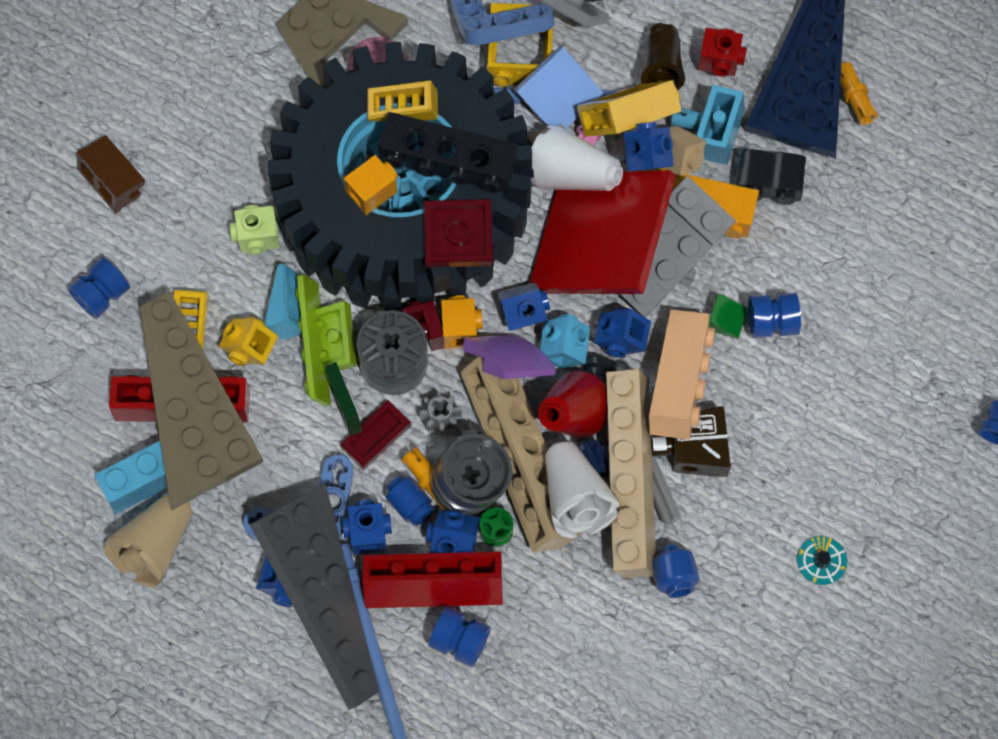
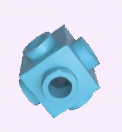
M561 314L558 318L544 321L540 350L554 366L561 369L585 364L590 327L578 321L576 316L570 314Z

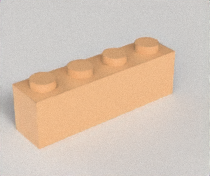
M670 309L649 413L650 435L690 440L692 426H699L701 407L696 406L697 399H704L706 380H701L702 373L708 374L711 354L706 353L707 347L713 348L715 340V328L710 327V314Z

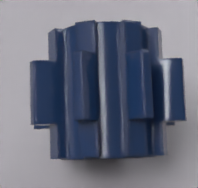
M597 439L589 440L577 446L601 478L610 473L609 448L607 445L602 446Z

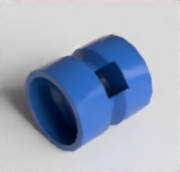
M103 257L98 259L87 270V277L80 276L67 288L70 295L82 309L95 319L110 307V299L118 300L131 288L116 267Z
M797 293L777 294L774 300H771L768 295L749 296L748 320L752 338L771 337L774 331H777L780 336L799 335L801 313Z
M447 606L434 627L428 647L444 655L453 652L455 660L472 668L487 642L491 626L476 619L468 622L465 619L464 613Z

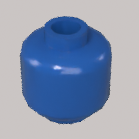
M675 544L661 548L659 550L660 554L652 560L653 576L659 592L667 594L669 598H680L691 594L694 591V586L700 580L693 553L687 549H680L679 545Z

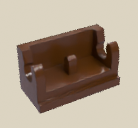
M106 135L77 152V170L115 214L141 196L138 189L145 184V179Z

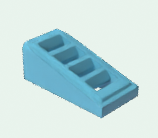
M284 263L279 264L277 267L265 319V326L277 334L281 340L302 334L299 328V319L301 318L300 304L296 298L297 276L299 274Z

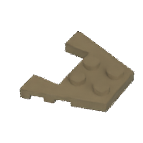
M300 0L276 23V26L295 60L299 62L305 72L306 78L309 76L320 86H323L324 63L364 24H367L384 39L391 42L408 25V18L403 14L366 0Z

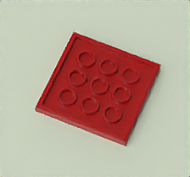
M671 170L623 172L620 184L611 191L556 190L529 284L535 282L540 291L545 290L546 294H644L676 175Z

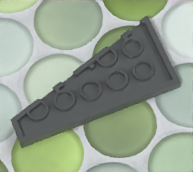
M326 483L255 521L250 524V527L348 710L377 694L379 689Z

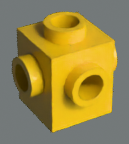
M248 316L247 319H232L225 327L223 338L218 347L229 354L227 358L231 362L239 366H246V364L264 365L278 335L268 329L257 318Z

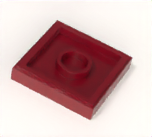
M491 199L424 201L426 267L493 266Z

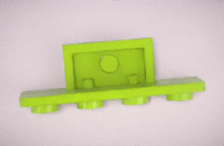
M302 274L297 276L296 298L300 304L301 318L299 319V328L303 334L304 343L302 359L306 365L307 373L305 389L311 400L327 407L331 405L325 366L337 362L340 371L357 366L350 304L342 301L321 308L319 283Z

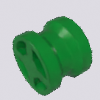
M497 507L488 509L483 513L480 518V535L485 544L491 547H502L510 542L513 537L514 525L510 513L503 508Z

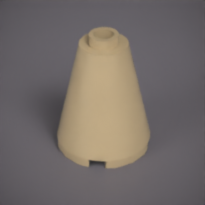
M168 493L164 494L107 539L104 543L106 546L103 549L105 555L124 575L128 570L137 575L134 580L136 583L149 588L157 587L162 582L192 517L191 502L189 501L171 510Z

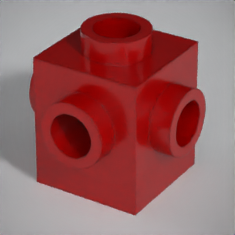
M706 27L698 70L711 72L720 77L735 76L737 65L744 66L747 47L741 46L743 34L736 33L727 28L718 30Z

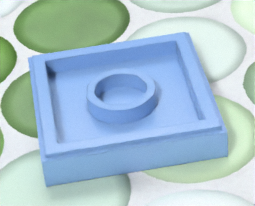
M561 45L514 89L546 126L562 124L565 129L579 117L578 105L598 99L603 94L601 89Z

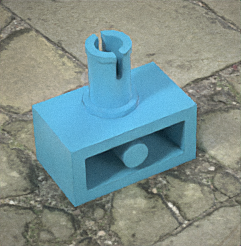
M712 85L703 113L681 108V112L672 115L671 126L677 125L681 128L698 131L697 136L706 140L704 160L728 165L745 111L744 92Z

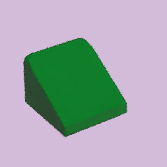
M717 294L710 316V327L715 328V333L739 339L748 308L725 295Z

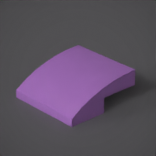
M514 334L464 338L463 351L484 358L483 372L502 379L555 375L556 368L548 357L538 347L523 337Z

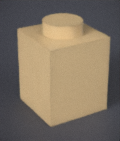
M677 125L670 127L674 166L664 167V169L671 170L678 176L700 170L704 160L706 140Z

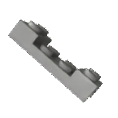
M687 176L671 193L644 294L620 295L646 318L736 223V220Z

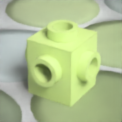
M249 205L242 208V210H234L236 222L230 223L232 242H238L241 253L247 252L251 255H257L269 249L280 248L274 206L260 207L258 205Z

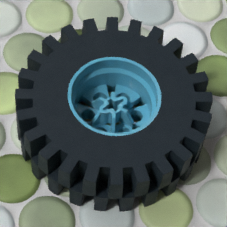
M386 42V62L373 63L368 46L353 50L354 70L348 72L344 70L337 58L328 61L323 65L324 85L320 86L309 76L303 80L298 86L300 106L286 101L280 112L282 131L273 129L270 138L272 160H268V176L277 221L280 223L283 240L289 252L296 250L299 266L309 277L316 271L320 273L323 289L336 296L343 286L349 288L352 304L366 309L372 295L382 297L385 311L394 310L401 312L402 298L416 297L417 302H435V293L446 291L448 297L457 295L466 297L467 281L472 278L480 287L486 285L493 279L494 261L497 260L506 265L514 254L515 236L522 238L527 224V208H530L532 147L527 145V125L523 115L514 117V99L506 88L494 94L493 75L482 66L471 77H468L466 57L457 52H451L444 66L437 65L435 45L419 43L415 61H404L401 42ZM431 80L438 92V119L427 120L428 122L518 144V159L507 193H489L482 190L480 186L468 183L458 185L450 182L448 178L436 175L426 177L413 169L405 167L400 169L394 168L398 175L396 179L397 193L380 205L387 207V211L376 208L368 215H365L345 192L344 177L365 163L367 160L364 157L367 154L371 153L372 156L376 155L379 158L378 144L386 121L368 120V88ZM394 97V109L398 108V97ZM407 97V107H412V97ZM421 97V105H424V97ZM380 98V111L385 110V98ZM416 144L414 151L420 150L422 146ZM450 152L440 155L444 159H450L455 156ZM482 160L472 163L476 167H483L487 164ZM402 173L405 178L401 179L399 174ZM430 190H439L441 194L438 196H430L427 194V192ZM411 192L408 196H401L403 193ZM491 199L493 266L426 267L424 201Z

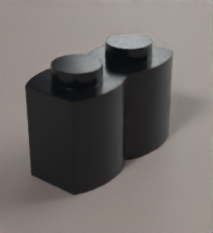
M754 149L742 150L737 186L759 190L757 201L762 200V198H771L783 205H790L801 201L806 157L793 153H771Z

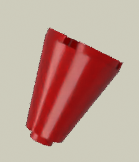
M574 371L562 375L553 383L539 407L538 416L541 424L548 430L572 437L583 438L594 435L602 430L608 422L607 386L596 375L585 371Z

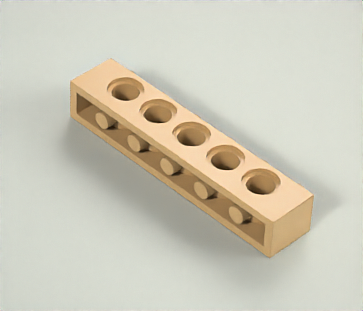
M478 356L460 373L485 435L500 443L511 458L513 474L507 490L531 550L534 553L563 548L575 538L561 536L555 531L552 524L545 454L548 448L519 378L502 379L483 372L484 358ZM577 532V537L581 535L582 532Z

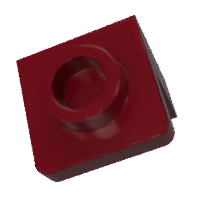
M415 301L402 309V312L412 316L420 323L425 331L426 340L429 341L431 351L444 349V336L434 301L427 303Z

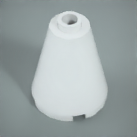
M549 125L546 127L549 129L546 134L539 133L532 146L534 178H531L532 184L536 188L546 190L611 191L620 184L623 177V168L620 161L564 128Z
M566 441L554 443L545 454L551 517L554 529L561 536L568 538H578L576 533L587 531L588 536L606 528L616 519L618 515L616 508L617 506L619 507L617 497L576 444Z

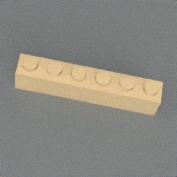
M640 369L606 372L610 489L619 502V507L617 506L616 508L618 515L612 522L613 571L623 579L651 577L654 574L652 560L656 557L652 444L649 431V379Z

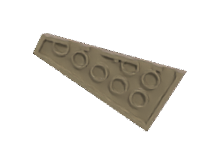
M169 291L141 305L140 311L171 510H174L263 463V458Z

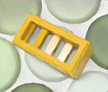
M431 80L367 89L369 121H386L389 112L424 121L438 119V92ZM394 97H398V108L394 109ZM407 97H412V107H407ZM421 97H424V105H421ZM380 98H385V110L380 111Z
M174 290V300L182 314L198 316V322L187 323L191 329H197V335L194 336L204 352L209 294L199 291ZM182 303L199 304V310L182 309Z

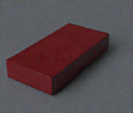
M387 400L361 424L362 432L352 436L350 434L340 444V448L364 471L412 426L411 421Z

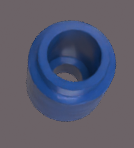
M399 476L386 488L389 491L385 497L386 500L406 523L411 522L414 527L423 523L435 510L431 505L432 500L411 476L406 478Z

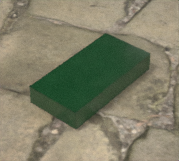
M337 362L325 366L328 384L348 433L352 436L362 432L358 413Z

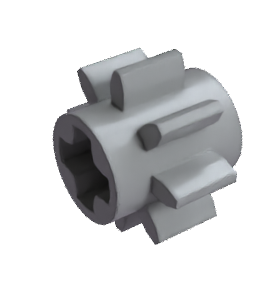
M439 391L437 392V397L432 400L424 399V405L428 410L420 411V419H429L426 424V431L429 432L434 428L440 431L441 436H444L445 430L448 428L457 429V422L453 417H460L462 414L461 408H453L455 396L446 398ZM445 410L447 412V416L443 414L435 416V411L442 413Z

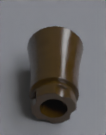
M657 23L650 28V34L646 39V54L641 74V83L673 80L675 87L679 90L685 83L679 32L672 24Z

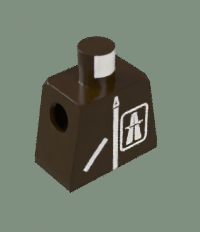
M724 406L701 410L699 426H692L690 440L651 436L653 457L672 455L674 472L728 477L731 464Z

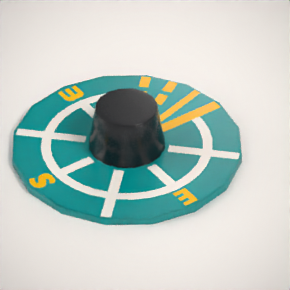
M811 537L798 550L797 564L799 571L804 578L814 584H832L842 577L847 568L848 560L844 548L831 537Z

